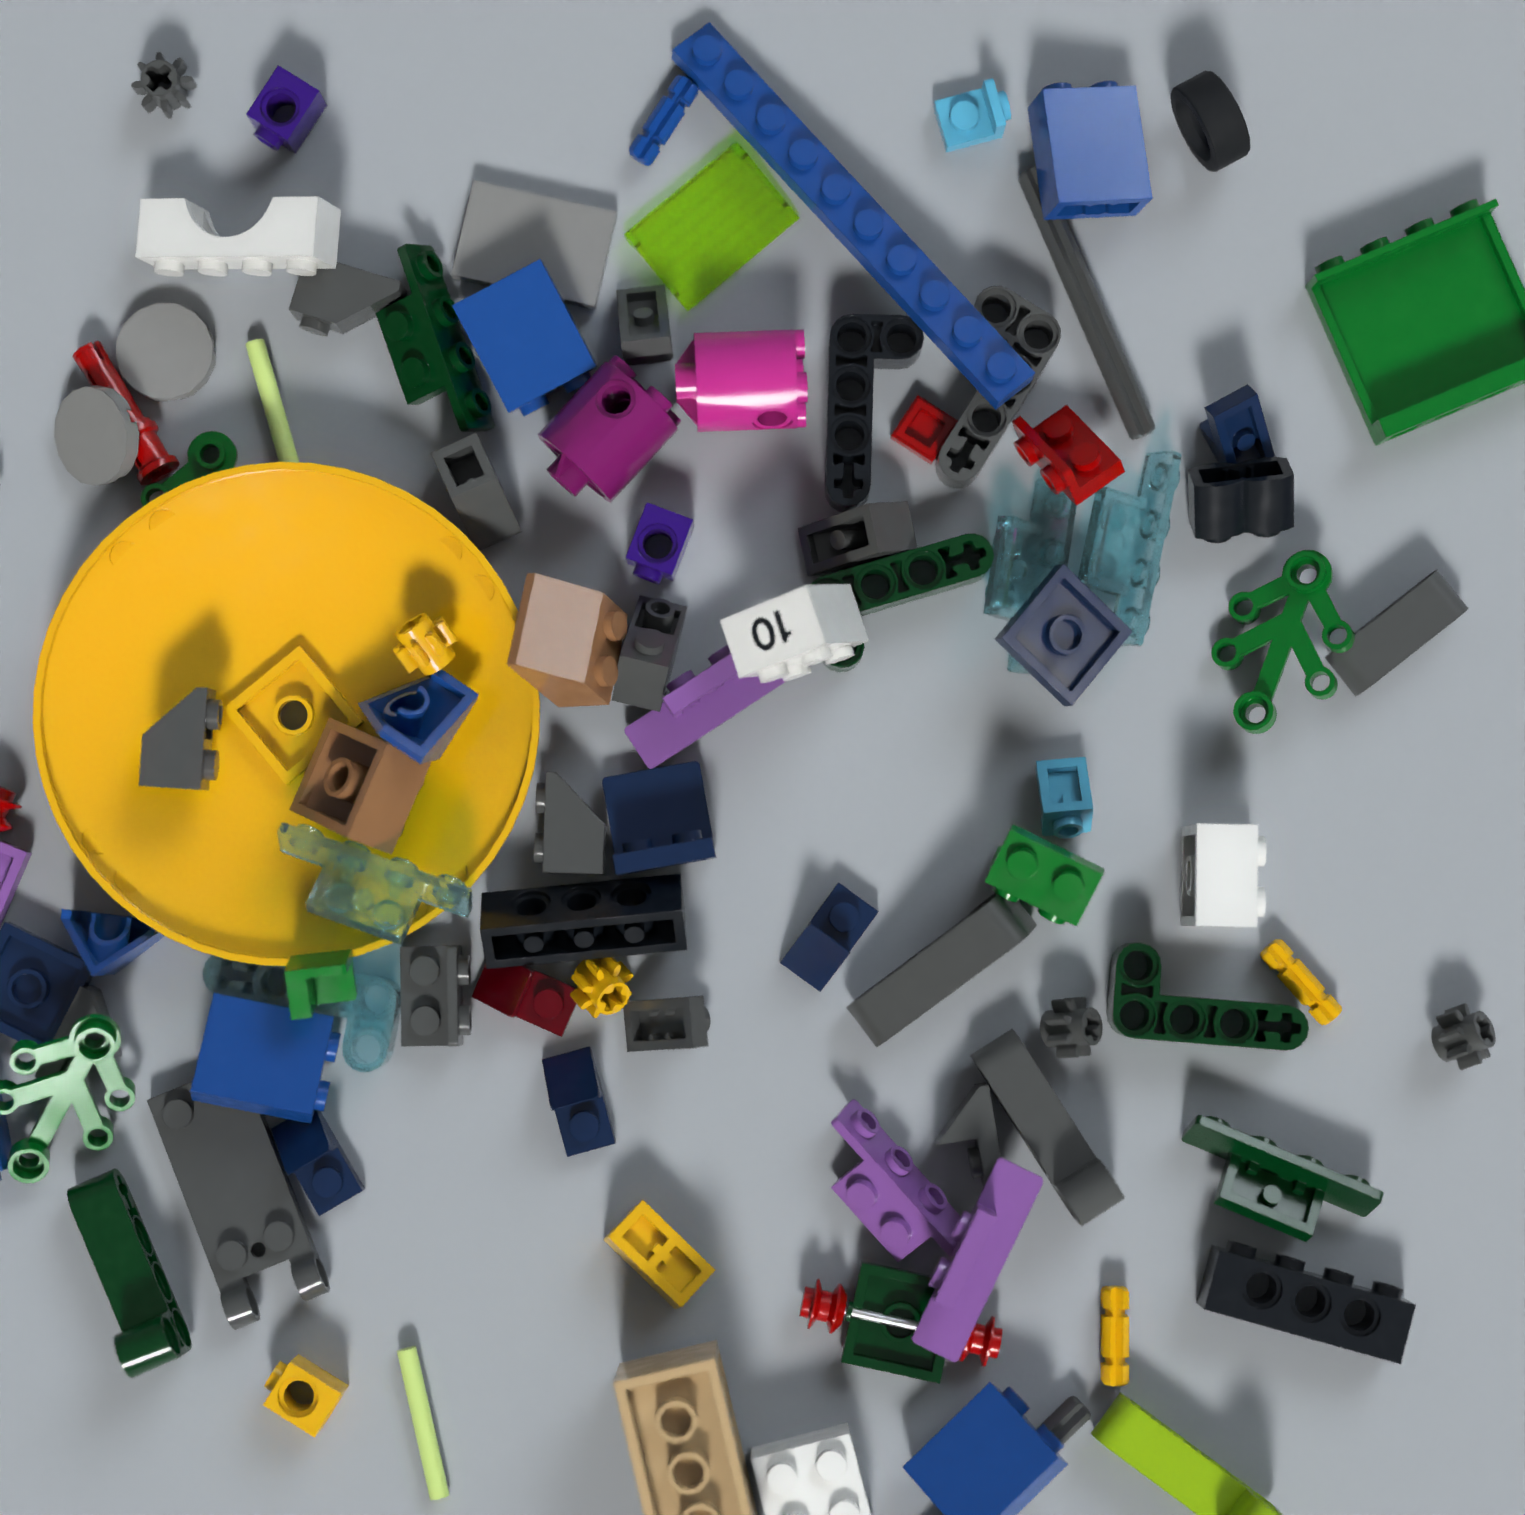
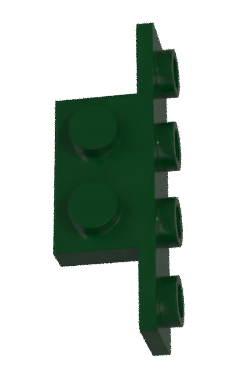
M402 245L397 248V252L412 294L376 313L407 405H419L446 391L459 429L462 432H487L495 428L491 414V402L483 391L475 368L474 354L466 343L459 318L452 307L455 303L450 297L443 277L441 260L430 245Z
M1197 1115L1186 1127L1181 1140L1183 1142L1226 1159L1214 1198V1204L1304 1242H1307L1314 1235L1323 1201L1361 1217H1366L1381 1204L1383 1199V1191L1371 1187L1368 1181L1359 1176L1343 1175L1328 1169L1314 1157L1306 1155L1297 1156L1278 1148L1275 1142L1266 1137L1250 1136L1233 1129L1228 1122L1218 1117Z

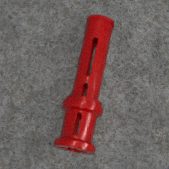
M95 341L93 344L90 342L77 349L73 354V359L90 383L89 385H99L114 389L126 399L132 409L127 410L130 415L131 422H137L139 430L138 455L134 462L139 471L137 475L139 483L143 486L150 485L172 474L180 465L176 456L168 454L157 435L159 428L156 422L149 417H144L141 410H139L127 386L110 361L100 341Z

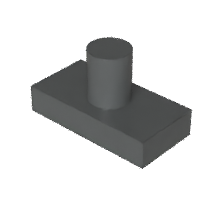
M703 995L628 1001L623 1007L627 1052L708 1046L707 1031L709 1030L711 1020L710 1014L704 1006Z

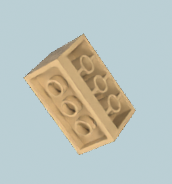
M717 1340L619 1363L613 1384L644 1515H758Z

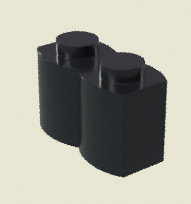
M1263 457L1246 460L1238 464L1211 463L1188 469L1189 523L1196 539H1203L1210 543H1222L1228 541L1231 537L1243 533H1251L1258 537H1273L1281 531L1294 527V473L1287 458Z

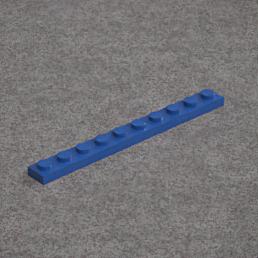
M710 22L672 49V61L698 86V89L995 410L1033 380L1034 370Z

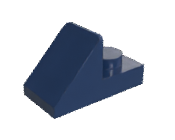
M1249 384L1204 407L1208 419L1201 422L1199 427L1218 463L1238 464L1255 458L1275 457L1258 394Z
M838 882L780 963L821 992L851 953V949L879 911Z
M591 1046L542 1059L551 1111L555 1110L567 1157L616 1144Z
M314 1110L312 1124L287 1119L271 1128L287 1175L289 1176L293 1173L296 1175L318 1216L365 1190L321 1111Z

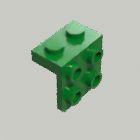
M1012 824L1002 846H998L984 882L992 885V890L1006 900L1019 902L1021 899L1037 907L1038 913L1053 923L1065 924V922H1068L1077 927L1104 875L1105 868Z

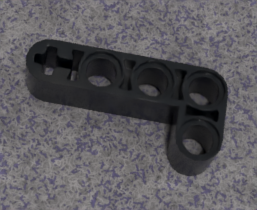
M849 314L837 319L831 328L828 347L825 495L830 506L838 512H845L862 506L868 498L871 486L874 369L908 368L920 356L924 334L908 316ZM854 331L863 337L865 344L858 351H846L838 343L839 336L844 332ZM898 332L906 333L913 340L914 347L908 352H895L887 343L888 337ZM848 379L855 380L861 384L864 393L857 400H845L839 396L836 390L838 384ZM852 428L860 433L863 442L856 449L847 450L837 444L835 435L841 429ZM844 464H854L852 484L855 487H861V489L854 490L852 498H844L843 491L839 488H834V486L842 484Z

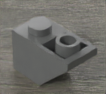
M477 433L431 452L469 537L480 551L522 532Z
M639 596L619 656L617 667L618 679L614 684L612 701L657 712L661 711L662 698L665 697L666 685L669 684L688 606L671 603L665 599Z
M197 687L142 734L139 786L209 790L210 780L216 781L219 772V751L212 750L213 730H220L223 719V702L216 699V690Z
M546 772L545 783H537L536 813H544V833H535L534 862L543 863V873L605 875L607 825L556 772Z

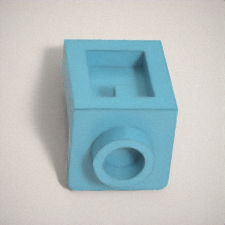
M993 78L984 80L981 89L936 100L933 104L946 153L1002 138L1006 121L1011 120V110L1007 95L1004 90L997 92Z
M1086 757L1036 761L1035 771L1041 807L1042 835H1055L1058 838L1067 839L1079 836L1081 833L1090 832L1093 802Z

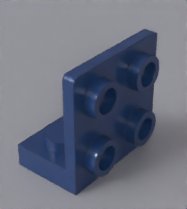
M697 761L603 778L602 785L615 853L613 861L616 875H626L716 858L701 768Z

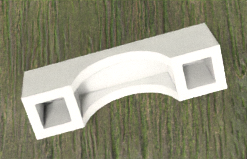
M319 196L273 197L265 214L253 227L235 236L220 237L213 226L209 211L185 198L140 199L135 257L154 266L155 273L173 277L183 276L184 269H198L199 273L209 276H227L228 269H242L243 273L254 276L272 275V269H286L290 274L314 276L317 274V269H336L341 210Z

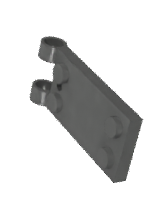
M192 1082L148 1099L147 1102L220 1290L222 1307L231 1327L237 1330L260 1320L259 1307L246 1277L288 1259L291 1264L295 1285L304 1301L330 1292V1284L325 1268L313 1243L264 1114L192 1101L190 1092ZM257 1242L262 1243L266 1248L265 1254L261 1257L253 1253V1245Z

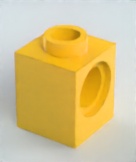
M297 1354L288 1365L280 1361L269 1376L264 1388L271 1391L263 1406L315 1438L323 1429L349 1385L300 1354ZM304 1381L312 1387L314 1399L311 1404H300L293 1399L290 1392L292 1382Z

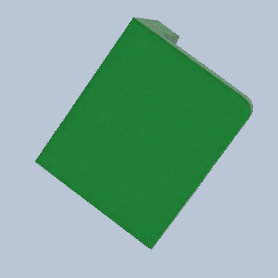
M351 949L293 955L290 957L284 970L291 1020L312 1018L318 1004L353 1001L357 997L358 991Z

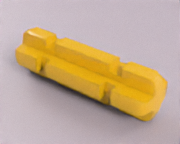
M1276 939L1269 943L1260 953L1261 959L1271 970L1276 969L1279 972L1277 977L1302 1005L1310 1007L1308 1012L1321 1025H1327L1337 1018L1342 1011L1341 1005L1331 994L1323 992L1325 987L1299 958L1294 959L1292 957L1294 952L1281 939Z
M1108 1285L1101 1289V1307L1105 1309V1314H1101V1355L1105 1357V1362H1101V1381L1104 1385L1124 1386L1129 1383V1365L1125 1362V1358L1129 1357V1316L1125 1314V1309H1129V1291L1124 1286Z

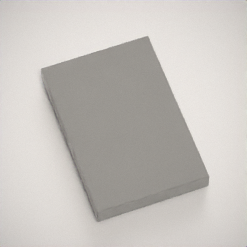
M473 180L451 275L454 279L489 286L541 259L565 303L596 310L616 225L617 212Z

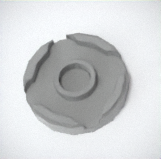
M155 303L137 310L124 322L116 340V362L122 377L139 394L158 402H169L168 400L174 401L179 398L182 400L194 395L208 382L216 360L214 339L209 327L192 310L176 303Z
M97 385L72 390L61 402L55 417L54 438L58 456L66 470L81 483L93 486L114 483L118 478L125 477L132 470L138 455L139 430L137 422H131L130 415L127 410L132 409L126 399L112 388Z

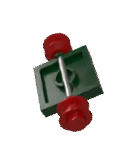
M861 1261L853 1301L848 1300L847 1306V1294L841 1283L837 1285L833 1292L822 1290L821 1282L818 1278L814 1288L805 1286L799 1316L808 1318L807 1329H810L815 1321L818 1320L826 1322L828 1331L832 1334L842 1325L844 1316V1321L848 1322L841 1363L940 1384L945 1358L912 1341V1335L935 1289L928 1285L931 1275ZM991 1316L985 1325L975 1324L959 1358L960 1362H963L969 1353L979 1355L983 1367L986 1366L989 1357L997 1359L1003 1329L995 1327L994 1316Z

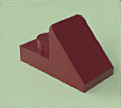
M485 964L471 996L509 1017H517L561 1037L564 1035L577 1005L570 997V993L576 987L528 966L487 969Z

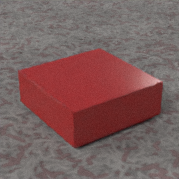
M917 395L890 439L932 465L958 420Z

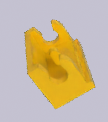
M644 1200L635 1205L627 1213L626 1217L603 1239L674 1309L681 1308L715 1272V1269Z

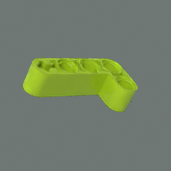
M1121 1392L1090 1433L1110 1451L1197 1515H1283L1268 1500Z

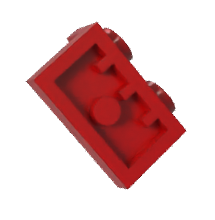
M1068 405L1059 409L1034 428L1021 416L1012 421L1019 438L1014 442V446L1024 462L1030 467L1036 463L1041 468L1040 474L1052 492L1058 495L1063 491L1076 506L1125 472L1121 459Z

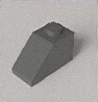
M337 262L336 269H317V274L314 276L299 275L289 310L296 320L300 321L299 327L305 331L320 336H328L329 330L345 334L377 317L376 313L405 298L407 291L401 281Z
M908 501L868 503L798 528L808 576L852 568L918 548Z

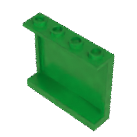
M1477 199L1467 201L1449 211L1451 218L1437 224L1434 223L1432 218L1424 219L1405 229L1406 237L1391 243L1387 236L1374 240L1359 249L1362 255L1346 262L1342 255L1331 258L1314 268L1317 274L1305 285L1375 446L1525 384V289L1491 215L1499 206L1496 199L1482 205L1479 204Z

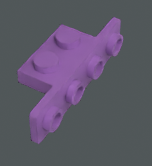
M726 645L708 658L712 666L697 676L689 670L667 684L666 687L670 693L662 698L664 702L661 711L651 710L628 725L624 732L649 769H653L787 681H783L780 678L771 682L760 683L758 676L739 678L729 646Z
M852 1099L836 1115L831 1124L862 1160L842 1175L833 1184L832 1190L897 1262H900L930 1237L950 1257L957 1241L951 1239V1235L960 1215L947 1202L943 1191L935 1184L930 1183L914 1165L909 1153L904 1148L897 1146L880 1127L875 1115L863 1108L857 1100Z
M1000 1157L996 1160L972 1212L969 1213L963 1210L954 1227L951 1239L957 1241L949 1260L941 1257L932 1273L928 1285L935 1289L912 1335V1341L915 1344L952 1362L959 1360L1043 1185V1178L1005 1158Z

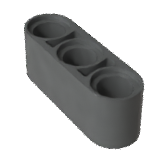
M1435 570L1354 633V644L1348 651L1343 653L1331 651L1324 658L1352 693L1358 696L1468 610V607L1440 572Z

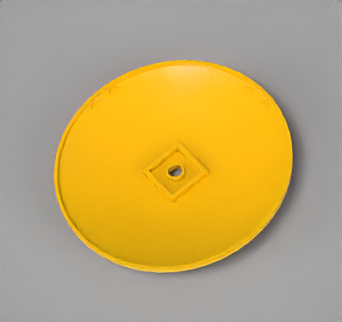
M271 462L243 465L213 472L181 484L153 499L126 518L97 546L79 568L64 592L49 624L39 656L34 685L33 732L39 772L55 820L69 846L88 873L117 903L154 930L197 951L231 961L265 966H287L290 957L293 955L351 949L352 957L394 943L423 927L447 910L474 885L495 859L508 838L525 802L535 769L540 738L539 690L534 688L507 665L518 609L503 581L488 560L459 528L428 504L405 490L378 478L349 469L322 464ZM427 613L432 622L439 616H442L458 639L450 645L455 653V657L442 670L478 693L479 696L441 758L431 762L423 786L416 796L405 822L404 830L398 838L391 855L348 839L289 809L329 717L384 740L377 734L357 703L425 677L419 668L408 673L396 657L393 648L400 644V641L395 636L396 631L414 616ZM197 687L216 690V699L223 702V719L220 730H213L212 750L219 751V772L216 781L210 780L209 790L139 786L142 734ZM292 701L301 702L308 714L306 723L296 730L287 729L282 724L280 718L282 708Z

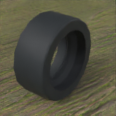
M1203 71L1173 88L1170 97L1175 120L1191 152L1208 171L1217 172L1249 153L1251 149L1250 135L1242 112L1231 91L1214 72Z

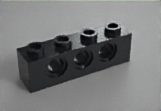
M681 874L482 893L480 934L486 968L494 969L687 950L686 916Z
M1231 1240L1227 1241L1226 1248L1211 1245L1196 1302L1204 1310L1401 1364L1416 1307L1414 1303L1401 1297L1403 1293L1402 1288L1373 1281L1372 1288L1369 1289L1353 1284L1354 1275L1328 1267L1324 1268L1323 1275L1315 1274L1304 1270L1305 1261L1282 1254H1276L1274 1262L1255 1257L1257 1248ZM1256 1273H1266L1269 1279L1267 1292L1258 1298L1249 1297L1246 1291L1249 1278ZM1304 1287H1315L1317 1291L1315 1306L1308 1311H1298L1295 1304L1297 1293ZM1355 1300H1363L1366 1307L1364 1318L1357 1324L1348 1325L1344 1318L1346 1307Z

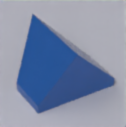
M441 669L432 675L422 677L357 704L381 738L418 763L423 764L441 758L477 701L479 694Z
M62 909L60 919L91 976L117 974L164 937L163 934L141 922L136 917Z

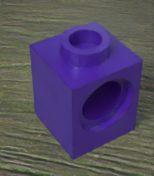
M278 65L246 115L256 129L253 135L259 141L275 151H279L281 146H284L296 154L327 107V104L319 90ZM285 105L296 107L295 114L290 120L283 123L273 121L274 113L280 107Z
M646 502L625 557L627 564L634 566L632 574L655 584H660L662 577L674 581L694 529L693 519ZM664 535L672 541V549L666 557L655 559L646 554L644 551L645 544L652 536Z

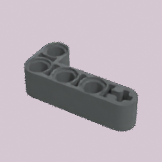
M990 286L984 289L977 296L974 307L983 317L982 308L989 303H997L1006 310L1007 319L1001 323L988 322L1034 370L1035 375L1028 385L996 410L978 390L976 391L943 444L936 461V473L939 480L944 485L953 489L967 487L977 478L1052 358L1061 339V328L1058 321L1052 315L1002 286ZM1030 329L1042 330L1047 334L1049 345L1043 349L1032 348L1026 343L1024 333ZM979 411L992 413L998 421L997 429L992 432L979 431L972 422L974 413ZM966 441L974 445L966 462V466L969 469L963 467L958 473L953 472L950 469L952 460L949 457L956 459L964 448Z
M994 893L972 910L968 916L861 994L846 1008L873 1044L878 1047L1013 949L1033 931L1037 924L1020 902L1006 900L1000 897L999 894Z
M1013 1029L970 1055L979 1072L1076 1222L1084 1226L1125 1199L1117 1183L1104 1164L1096 1158L1029 1051Z

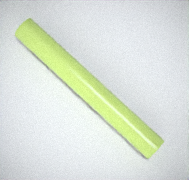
M251 340L245 346L278 461L299 462L265 340Z
M406 1347L397 1350V1356L430 1500H437L449 1496V1489L417 1347Z

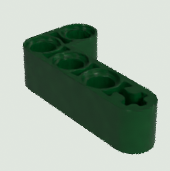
M975 533L963 534L824 575L814 580L810 585L850 584L860 615L864 616L973 584L981 580L989 571L994 559V553L990 542L983 536ZM964 548H969L973 555H981L982 558L976 564L975 570H971L968 563L952 566L949 572L952 578H946V565L940 554L946 553V563L958 560L962 556ZM916 561L930 563L936 573L935 580L927 585L917 584L909 575L911 564ZM869 575H879L886 580L889 592L880 599L869 598L861 589L863 579ZM862 643L855 646V655L848 660L828 665L823 661V664L832 671L848 672L861 661L865 645Z
M1125 943L1112 954L1106 1013L1109 1025L1120 1035L1134 1039L1284 1051L1294 1050L1301 1046L1307 1038L1309 1031L1308 1020L1304 1013L1296 1007L1275 1003L1160 994L1161 959L1155 949L1143 943ZM1132 951L1141 952L1147 959V970L1138 979H1131L1124 971V959ZM1129 1001H1137L1144 1010L1142 1023L1134 1029H1127L1120 1021L1121 1008ZM1180 1005L1189 1007L1194 1018L1192 1026L1184 1033H1177L1170 1024L1172 1011ZM1230 1009H1236L1243 1018L1241 1031L1233 1037L1226 1036L1220 1026L1221 1017ZM1282 1013L1283 1020L1291 1022L1292 1025L1291 1032H1284L1281 1037L1277 1032L1258 1030V1020L1278 1022L1281 1021Z
M114 1168L67 1190V1198L70 1209L121 1329V1332L114 1337V1346L122 1368L130 1378H134L180 1358L192 1348L190 1333L124 1177L118 1169Z

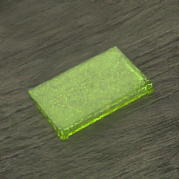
M735 141L625 232L623 236L688 312L800 218L741 145Z

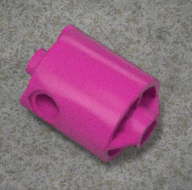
M804 329L693 333L694 339L677 363H675L676 403L682 407L697 425V432L806 427L808 385L807 372H803V359H805Z

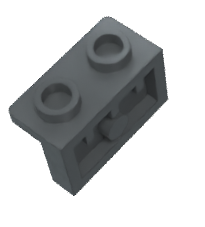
M462 945L400 947L401 1047L463 1045V1035H471V1006L463 1005L462 985H470L471 960L470 955H462Z

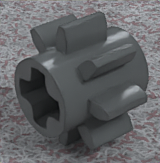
M157 52L156 60L149 62L147 65L142 62L137 64L141 70V81L131 83V87L136 94L146 95L141 105L148 113L154 111L158 106L166 117L171 119L173 110L181 106L188 109L191 107L187 100L188 90L197 88V84L192 77L182 76L186 72L187 66L181 58L176 59L170 64L161 52ZM161 81L166 84L172 83L171 87L167 90L163 87L157 88Z
M1085 997L1052 1000L1053 1010L1045 1011L1040 1020V1034L1044 1044L1048 1047H1057V1058L1090 1056V1046L1098 1044L1102 1036L1103 1026L1099 1012L1095 1008H1086Z
M1467 1003L1444 1010L1445 1014L1436 1017L1439 1025L1433 1027L1431 1039L1436 1053L1443 1061L1450 1062L1457 1059L1460 1070H1464L1481 1064L1483 1059L1491 1056L1488 1048L1495 1045L1496 1036L1494 1027L1485 1013L1477 1011L1470 1014Z

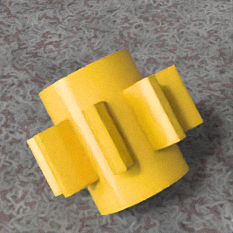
M427 613L418 614L405 622L395 633L400 644L395 646L393 651L408 673L419 668L424 676L432 675L444 668L455 657V653L450 645L458 639L442 616H439L432 622Z
M614 957L583 960L571 976V979L578 988L570 993V997L581 1009H587L594 1018H597L600 1013L605 1015L614 1014L627 1004L632 995V992L625 983L632 979L633 974L622 961L617 962Z

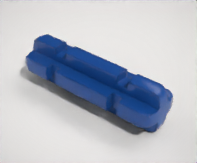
M683 75L675 76L667 89L669 95L662 96L643 125V134H637L629 147L631 157L645 166L652 165L660 153L659 145L666 144L685 114L684 107H690L698 95V86Z

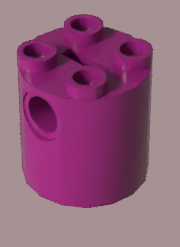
M614 355L609 362L605 361L538 433L540 440L557 457L546 471L574 497L587 485L599 496L611 503L677 432V426L681 423L679 417L671 410L673 405L653 386L645 390L635 379L637 374L617 355Z

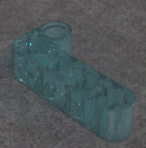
M213 955L206 961L203 968V980L206 987L212 993L290 1008L287 992L282 996H277L268 987L270 973L276 968L285 970L286 966L258 965L256 969V964L231 961ZM232 962V969L236 971L255 973L252 981L234 980L228 984L227 978L220 976L221 967L230 966ZM355 971L358 991L356 999L353 1001L336 1002L331 1005L318 1004L314 1013L347 1018L342 1045V1054L345 1062L356 1071L371 1072L385 1066L391 1060L394 1052L401 1014L400 987L394 980L385 976ZM371 986H382L388 992L389 1004L382 1013L372 1012L367 1007L365 996ZM367 1034L375 1037L380 1044L379 1057L374 1062L369 1063L363 1061L356 1051L358 1040Z

